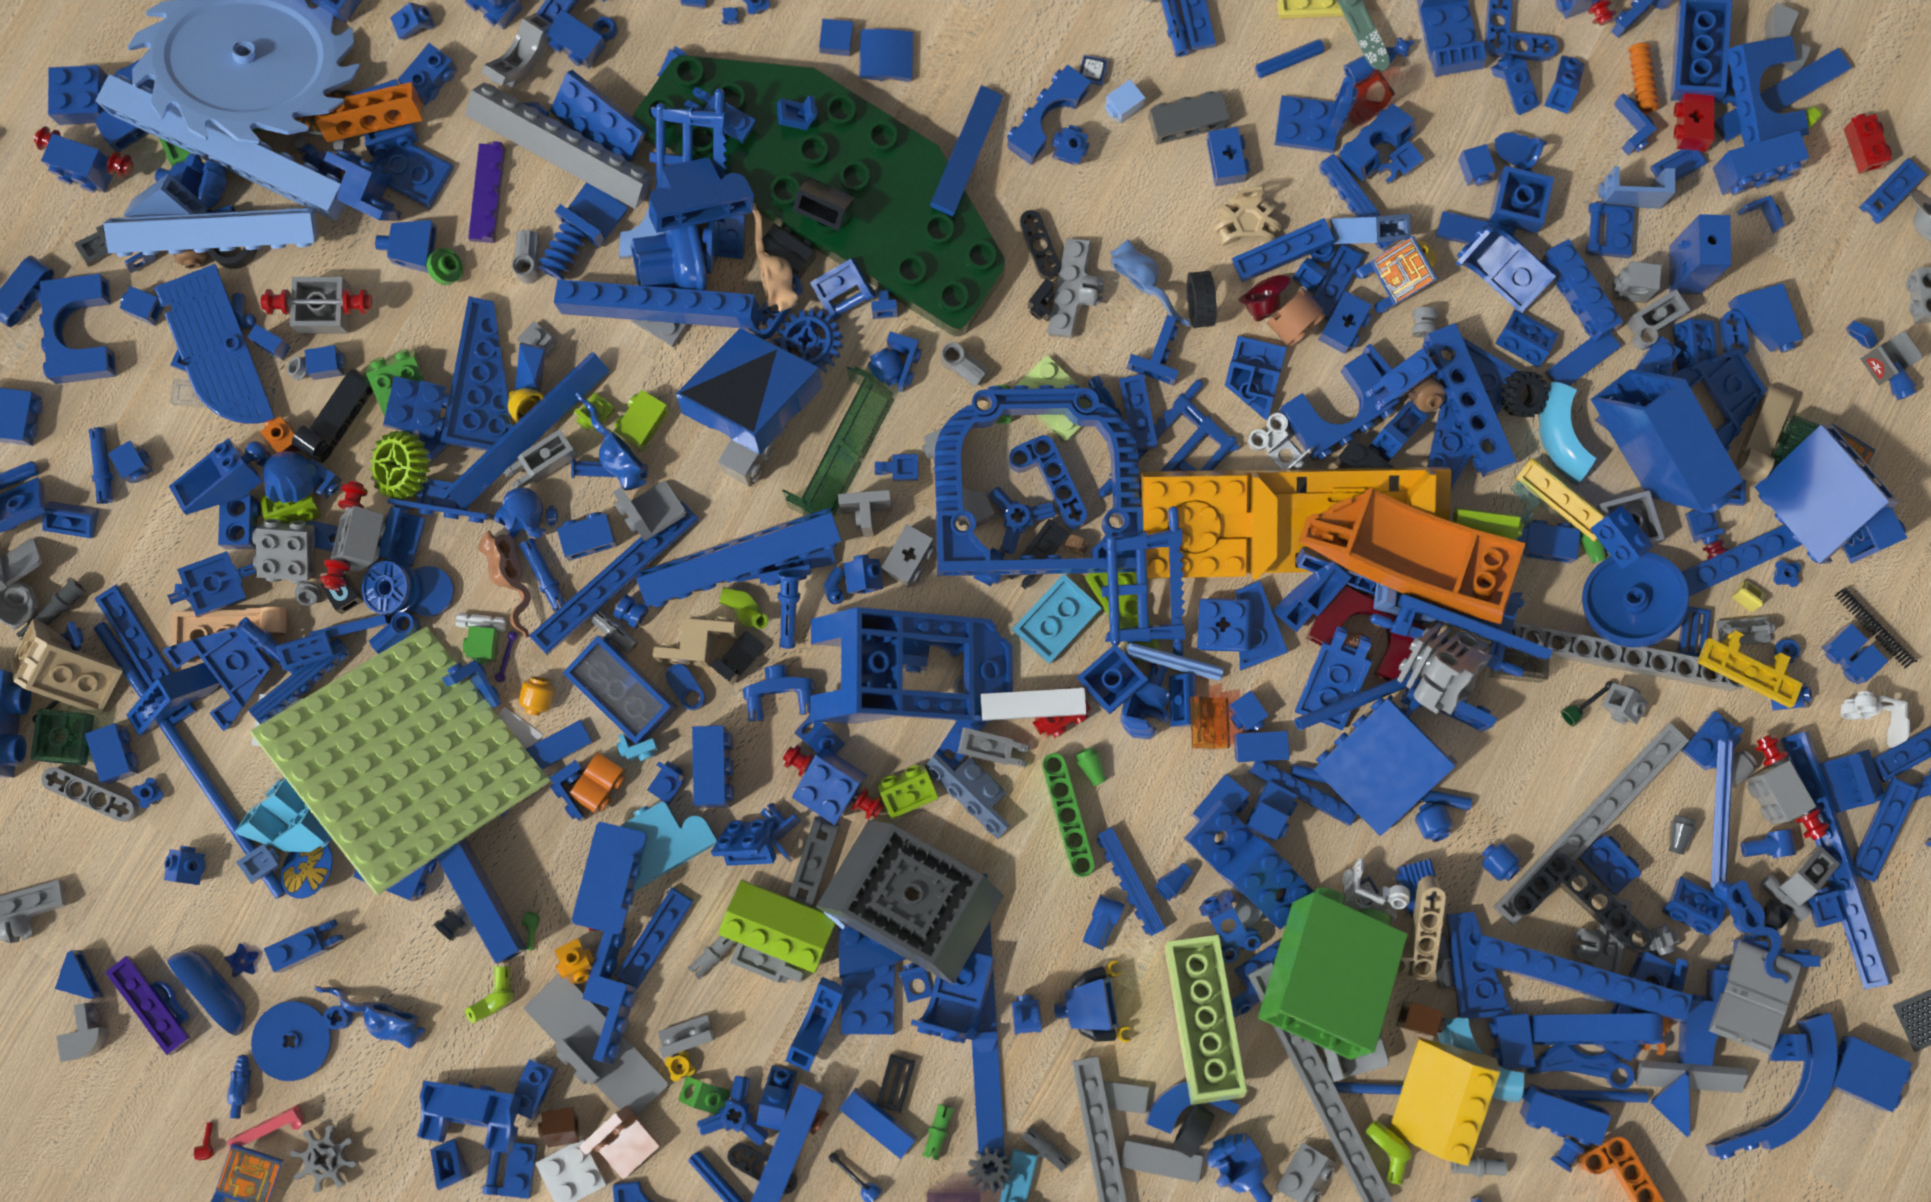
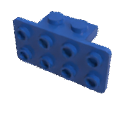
M604 822L597 823L572 915L573 924L616 935L623 932L629 905L632 904L635 896V882L641 873L642 864L640 862L647 839L645 832Z

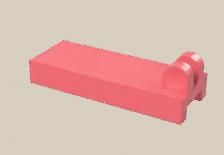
M299 1104L233 1136L227 1143L229 1147L232 1143L244 1146L288 1123L292 1129L298 1130L305 1123L302 1115L303 1112Z

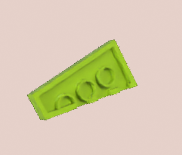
M1136 572L1118 573V585L1137 584ZM1090 573L1085 579L1109 617V596L1102 597L1101 586H1108V573ZM1137 594L1119 595L1120 629L1139 627ZM1151 639L1150 643L1146 641L1124 642L1126 647L1129 643H1134L1160 650L1157 639ZM1134 659L1137 665L1143 662L1141 660Z

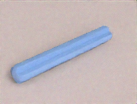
M1129 643L1126 647L1125 655L1130 658L1163 665L1171 669L1216 681L1221 680L1223 676V668L1134 643Z

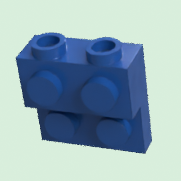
M394 376L382 426L433 439L435 432L440 433L444 418L439 417L441 408L446 409L450 394L445 393L446 386L422 380L417 382Z

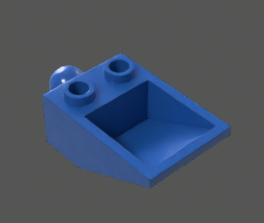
M229 438L215 446L213 451L169 485L183 513L188 515L244 497L262 482L251 461L262 460L266 455V448L261 442L252 441L247 444L244 453Z

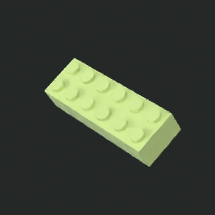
M1219 935L1166 942L1164 949L1191 1105L1244 1098L1247 1090Z

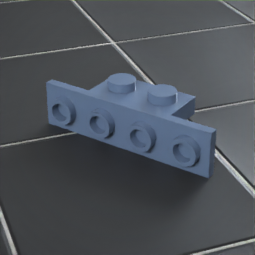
M937 754L926 764L925 768L929 775L937 780L950 796L956 798L966 808L967 812L974 816L990 834L999 839L1010 827L992 808L1007 792L971 757L955 771Z

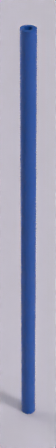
M1333 1082L1338 1093L1400 1095L1403 1084ZM1528 1088L1523 1089L1522 1099L1525 1098ZM1549 1089L1582 1101L1648 1103L1649 1101L1647 1092Z

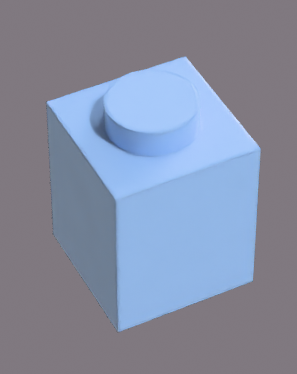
M1130 79L1107 95L1105 109L1112 119L1116 118L1119 123H1122L1144 107L1145 97Z

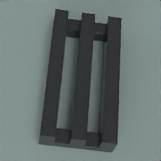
M890 1054L876 1103L879 1107L901 1113L916 1061ZM896 1061L899 1064L888 1103L883 1102L893 1063ZM906 1064L909 1067L898 1106H895L893 1101L903 1066Z

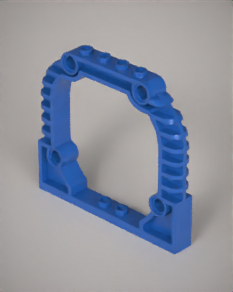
M1026 385L1014 386L1013 389H1003L1002 386H990L988 389L976 392L972 398L971 405H967L957 411L945 423L935 446L937 576L1108 573L1107 550L1102 547L1101 541L1091 550L1090 558L1061 559L1060 555L1046 556V559H1036L1035 556L1028 555L1021 556L1020 560H991L990 550L973 533L976 527L974 515L963 509L961 451L964 440L973 428L991 427L998 422L1002 415H1066L1069 421L1075 425L1084 427L1094 426L1107 442L1111 457L1113 508L1106 513L1101 523L1102 530L1105 533L1102 541H1106L1108 535L1120 538L1143 533L1138 449L1135 437L1127 422L1113 411L1111 407L1099 403V398L1095 391L1089 388H1079L1078 385H1066L1064 388L1042 385L1039 386V389H1029ZM984 400L989 403L990 408L982 410L978 407L977 402ZM1079 400H1088L1091 404V407H1081L1079 404ZM1110 518H1118L1122 526L1120 528L1113 527L1110 524ZM959 520H964L969 524V529L961 531L956 527L955 523ZM1136 550L1117 551L1118 573L1137 572Z

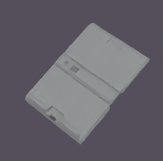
M1739 941L1727 975L1728 981L1724 993L1720 994L1708 1031L1770 1055L1774 1049L1801 964L1779 955L1776 956L1773 962V969L1778 974L1787 975L1790 982L1785 984L1782 979L1771 978L1766 974L1764 961L1769 951Z

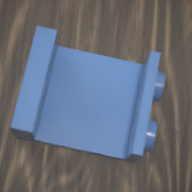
M1614 166L1610 173L1605 176L1602 183H1599L1598 198H1601V203L1604 205L1661 209L1675 194V168H1665L1652 182L1651 187L1620 186V166Z

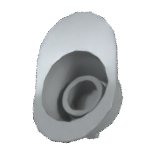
M1911 190L1910 196L1918 206L1913 217L1915 230L1921 236L1931 241V199L1919 191Z

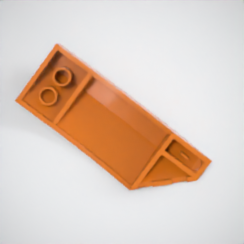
M1374 487L1365 490L1364 494L1358 497L1348 498L1331 506V509L1325 512L1308 516L1299 538L1300 543L1374 582L1419 600L1498 624L1502 623L1525 548V543L1442 519L1374 490Z

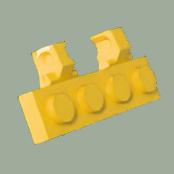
M1736 630L1728 633L1725 641L1718 642L1711 638L1705 640L1697 663L1788 708L1795 706L1803 683L1789 677L1790 672L1786 671L1791 657L1779 653L1774 656L1775 662L1772 666L1762 664L1744 655L1739 650V640L1744 634Z

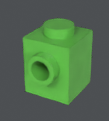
M469 626L468 638L465 637L463 640V653H466L465 657L470 660H476L477 663L485 666L488 665V661L496 662L499 631L495 628Z

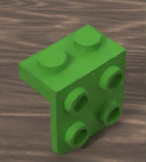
M408 349L399 350L394 353L393 357L387 359L384 357L376 358L370 361V365L367 366L366 375L384 416L394 376L417 382L425 381L418 366L419 357L416 349L411 351Z

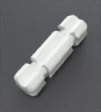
M458 613L456 616V626L467 628L468 626L495 628L498 631L504 632L507 627V619L476 614L469 616L466 613Z

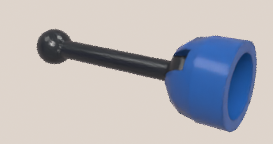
M833 1152L829 1155V1161L836 1163L861 1187L860 1195L864 1202H874L883 1192V1189L874 1182L864 1183L839 1159L837 1153Z

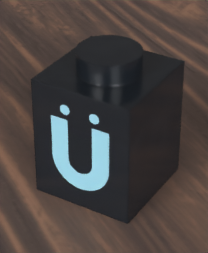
M343 573V579L347 581L346 587H340V590H330L324 587V583L321 584L334 610L340 614H344L364 602L350 576L346 573Z

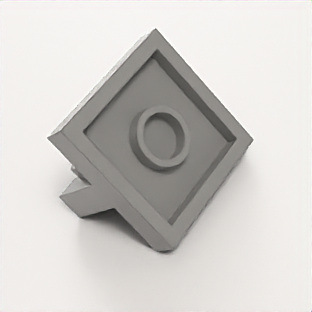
M889 490L838 494L841 514L855 513L857 529L862 530L864 537L874 536L872 511L892 510Z

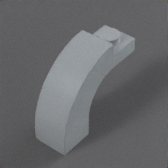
M536 13L523 18L512 45L501 57L486 63L482 73L496 84L502 86L507 84L511 88L518 85L528 76L545 52L549 43L545 32L552 23Z

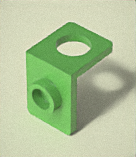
M687 1076L678 1100L692 1108L717 1114L719 1113V1108L725 1106L730 1091ZM693 1084L694 1092L688 1099V1089Z

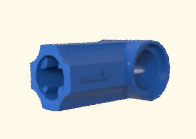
M406 612L395 614L391 622L369 640L371 647L380 654L420 630V621L415 615ZM406 618H409L410 627L403 631L401 624Z
M1100 894L1091 915L1093 918L1082 942L1103 951L1112 928L1116 926L1125 904Z

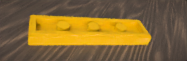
M1531 458L1516 479L1591 540L1597 541L1598 538L1591 531V527L1605 518L1606 515L1535 458Z

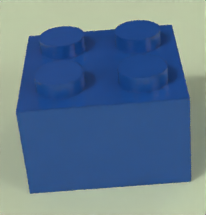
M98 65L48 67V115L59 125L95 124L98 115L105 111L95 100L101 91V83L106 81L108 75Z
M1505 166L1498 177L1488 222L1496 223L1498 221L1501 225L1537 234L1544 225L1554 177Z

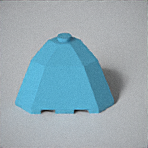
M285 777L282 781L279 779L265 793L268 798L253 806L235 830L238 835L286 852H311L319 846L325 847L332 839Z

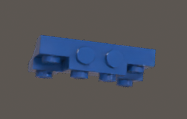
M424 1081L420 1093L421 1119L417 1137L444 1143L450 1122L488 1128L484 1148L490 1151L511 1154L519 1129L514 1123L521 1098L514 1094L495 1092L496 1089L485 1085H480V1088L476 1089L473 1088V1085L464 1082H458L456 1086Z

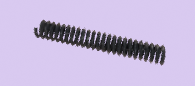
M1844 588L1834 595V597H1837L1842 593L1837 600L1845 596L1840 603L1848 599L1843 606L1852 601L1846 606V609L1855 604L1849 609V612L1857 607L1852 612V615L1858 612L1854 616V618H1857L1862 614L1857 621L1865 617L1860 624L1868 620L1863 627H1866V630L1870 629L1869 633L1873 632L1872 636L1877 634L1875 639L1884 633L1878 639V642L1887 636L1880 645L1889 640L1883 648L1892 643L1886 651L1895 646L1889 654H1892V657L1896 656L1895 660L1899 659L1898 663L1902 662L1901 666L1905 665L1904 669L1918 661L1914 660L1915 657H1911L1912 654H1909V651H1906V648H1903V645H1900V642H1897V639H1894V636H1891V633H1888L1885 627H1882L1883 624H1879L1880 621H1876L1877 618H1874V615H1871V612H1868V609H1865V606H1862V603H1859V600H1856L1853 594H1850L1851 592L1848 591V588Z

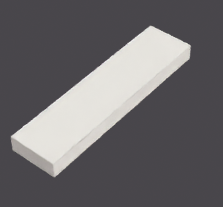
M1085 688L981 694L982 721L1086 715Z

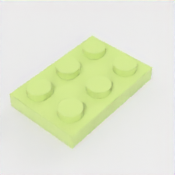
M1046 355L1016 386L1026 385L1029 389H1039V386L1042 385L1064 388L1066 385L1078 384ZM1079 400V404L1081 407H1091V404L1088 400ZM1036 415L1064 443L1082 427L1070 422L1066 415Z

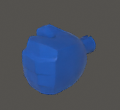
M193 153L189 154L185 161L173 165L170 170L159 168L155 172L156 182L170 174L207 205L208 208H213L220 202L228 182L226 179V169L223 166L208 160L206 163H203L200 156Z
M266 451L265 457L256 462L257 465L263 467L266 496L275 503L279 501L282 503L290 501L297 503L312 494L319 485L318 472L313 463L296 452L282 451L272 456Z
M1153 663L1148 676L1149 681L1122 705L1120 722L1132 738L1149 740L1156 736V727L1144 720L1145 718L1153 717L1164 723H1167L1170 718L1168 711L1165 709L1170 693L1161 687L1167 672V668L1163 665H1159V668H1157V664Z
M1234 1133L1214 1141L1213 1147L1207 1153V1162L1211 1169L1217 1167L1220 1171V1177L1215 1181L1219 1188L1230 1187L1237 1193L1249 1190L1256 1202H1272L1273 1196L1262 1182L1268 1175L1266 1163L1248 1133Z

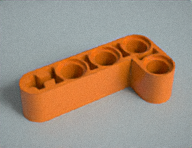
M1608 1135L1603 1138L1601 1145L1592 1144L1584 1149L1585 1152L1583 1154H1579V1166L1586 1172L1599 1175L1612 1169L1631 1202H1641L1639 1193L1644 1188L1649 1193L1648 1199L1644 1202H1664L1632 1146L1625 1138ZM1618 1141L1621 1146L1618 1154L1613 1155L1611 1145L1613 1142ZM1595 1154L1598 1158V1164L1595 1168H1590L1588 1159L1591 1155ZM1632 1164L1635 1172L1628 1179L1625 1176V1169L1628 1165Z

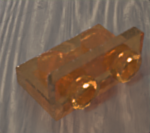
M1190 697L1192 748L1202 750L1230 748L1228 698Z

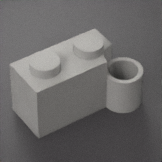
M1677 289L1635 313L1626 322L1634 334L1632 342L1637 349L1646 350L1657 341L1659 331L1678 321L1690 311ZM1641 335L1649 338L1650 343L1643 341Z

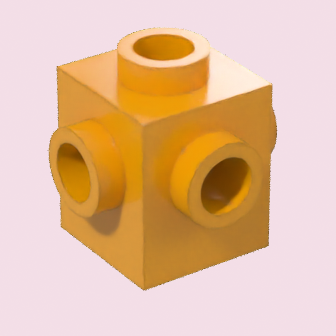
M578 938L554 950L559 960L556 968L562 979L567 977L571 985L583 983L589 979L595 959L590 949L585 950Z

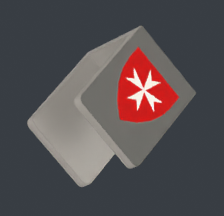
M1903 331L1860 359L1877 384L1881 385L1899 373L1894 363L1900 361L1902 367L1907 369L1921 360L1923 356L1907 333Z

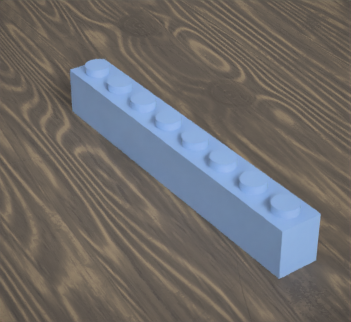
M314 208L109 218L103 223L108 253H117L119 257L133 255V252H143V255H155L159 253L158 251L168 250L169 254L183 253L184 249H194V252L201 253L210 251V248H220V251L235 250V247L245 246L246 250L260 249L261 245H271V248L274 249L284 248L286 244H296L297 247H309L318 238Z

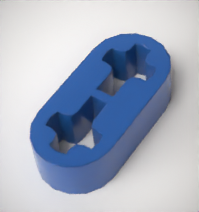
M1736 310L1728 311L1719 320L1724 353L1735 350V348H1731V345L1736 341L1737 345H1741V351L1745 355L1749 350V338L1744 316ZM1730 317L1732 321L1737 322L1733 328L1731 324H1727Z

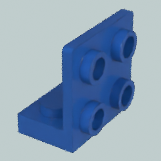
M586 182L567 208L559 204L554 212L560 222L577 229L586 236L585 239L600 248L628 209L609 194Z

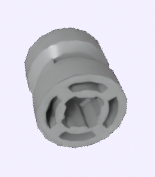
M1433 307L1413 309L1412 318L1415 320V325L1412 327L1413 336L1425 338L1428 333L1438 330L1437 325H1435V320L1438 318V309Z

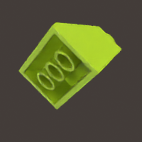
M741 879L726 910L718 935L815 973L821 964L836 923L823 911Z

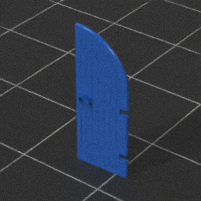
M216 264L154 287L161 306L171 305L172 311L165 313V317L182 360L192 359L193 363L185 366V369L199 399L215 414L230 421L257 424L268 422L275 418Z

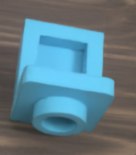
M625 734L618 735L620 742L617 743L618 750L621 756H626L629 761L638 758L640 761H645L654 757V752L659 751L657 742L653 738L630 746Z

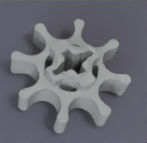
M335 1125L326 1127V1135L323 1140L317 1139L312 1130L304 1131L303 1136L309 1141L308 1149L305 1152L298 1149L290 1152L291 1157H300L305 1163L304 1169L300 1173L295 1174L294 1179H303L306 1174L313 1175L316 1180L313 1188L315 1193L323 1190V1182L326 1177L332 1178L338 1188L345 1186L346 1182L340 1176L341 1168L344 1165L353 1168L359 1164L358 1160H348L344 1155L347 1145L354 1143L355 1139L350 1137L345 1139L342 1144L337 1143L333 1138V1133L336 1129ZM323 1154L328 1155V1158L325 1160L326 1163L321 1162Z

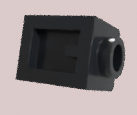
M1048 278L1043 281L1028 301L1027 308L1030 309L1029 313L1038 320L1044 319L1048 321L1051 317V311L1042 305H1047L1055 294L1052 292L1054 283Z
M1769 899L1762 908L1765 914L1764 926L1773 928L1776 931L1783 928L1793 915V908L1773 899ZM1763 935L1758 937L1766 940L1769 936Z

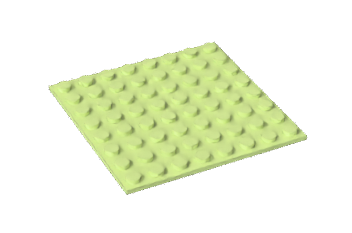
M427 626L250 730L255 740L377 896L550 782L547 775L468 677L446 687L442 677L449 674L447 669L455 665L456 662Z

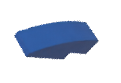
M1332 561L1294 588L1272 612L1294 631L1298 632L1313 613L1319 616L1352 577Z

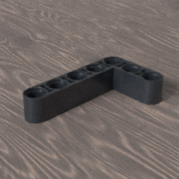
M1556 853L1547 857L1514 892L1508 902L1509 909L1513 914L1517 916L1531 914L1559 886L1630 951L1645 950L1652 944L1651 932L1564 853ZM1554 859H1559L1563 864V870L1560 873L1552 868V861ZM1537 877L1545 881L1546 887L1543 892L1535 888L1534 882ZM1574 877L1580 878L1583 883L1580 891L1575 890L1572 886ZM1594 895H1598L1602 899L1603 905L1600 909H1596L1592 905ZM1520 896L1528 901V908L1525 911L1517 906V899ZM1615 913L1619 914L1623 920L1619 928L1612 923V916ZM1634 932H1638L1642 936L1643 940L1640 946L1635 945L1632 941Z

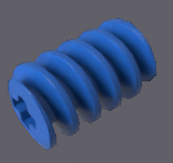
M561 223L559 225L561 232L554 234V238L557 241L551 240L549 242V246L552 249H545L544 254L547 258L541 257L539 263L542 266L538 267L553 278L565 280L561 271L570 272V269L565 264L575 263L571 254L580 255V252L575 247H584L585 244L582 242L581 237L586 238V236L570 225Z

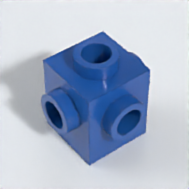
M1069 125L1068 128H1062L1060 132H1056L1054 135L1052 146L1055 149L1052 158L1074 166L1080 164L1081 157H1085L1089 149L1088 135L1082 133L1083 129L1077 126Z
M181 845L180 850L169 849V854L164 862L166 869L164 880L200 885L201 876L206 868V854L196 853L195 847Z

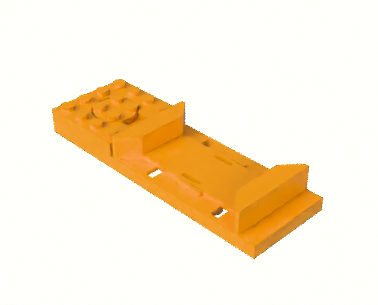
M1449 467L1141 472L1143 532L1146 531V534L1170 530L1169 508L1172 506L1178 508V528L1182 529V545L1179 547L1180 552L1184 554L1180 560L1184 564L1180 570L1184 573L1182 578L1246 577V573H1249L1252 579H1259L1263 573L1311 572L1299 568L1295 564L1296 553H1299L1302 547L1311 549L1299 542L1308 516L1325 512L1331 509V506L1348 498L1358 497L1364 494L1365 490L1374 487V490L1395 500L1450 521L1451 469ZM1399 475V491H1389V476ZM1297 477H1307L1306 493H1297ZM1169 547L1146 549L1147 578H1170Z

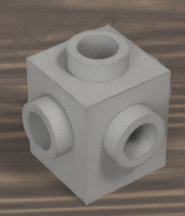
M1613 683L1602 707L1612 715L1611 719L1624 725L1626 722L1637 725L1641 716L1645 713L1648 702L1640 695L1641 691L1629 685L1624 687Z

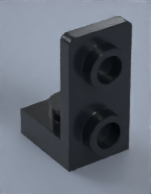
M745 631L721 660L716 658L710 666L730 684L734 685L763 651L765 646L751 633Z

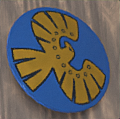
M328 845L323 848L319 846L311 852H290L281 871V883L289 896L297 899L308 898L324 886L330 876L333 865L330 847Z

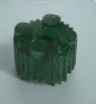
M1793 415L1791 418L1786 417L1781 430L1782 434L1771 454L1775 458L1774 462L1778 464L1782 462L1820 424L1797 415Z

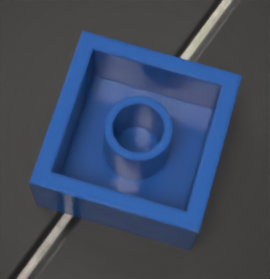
M822 19L819 42L820 54L850 56L854 28L853 21Z
M255 324L248 335V338L253 343L281 360H284L291 349L284 340Z

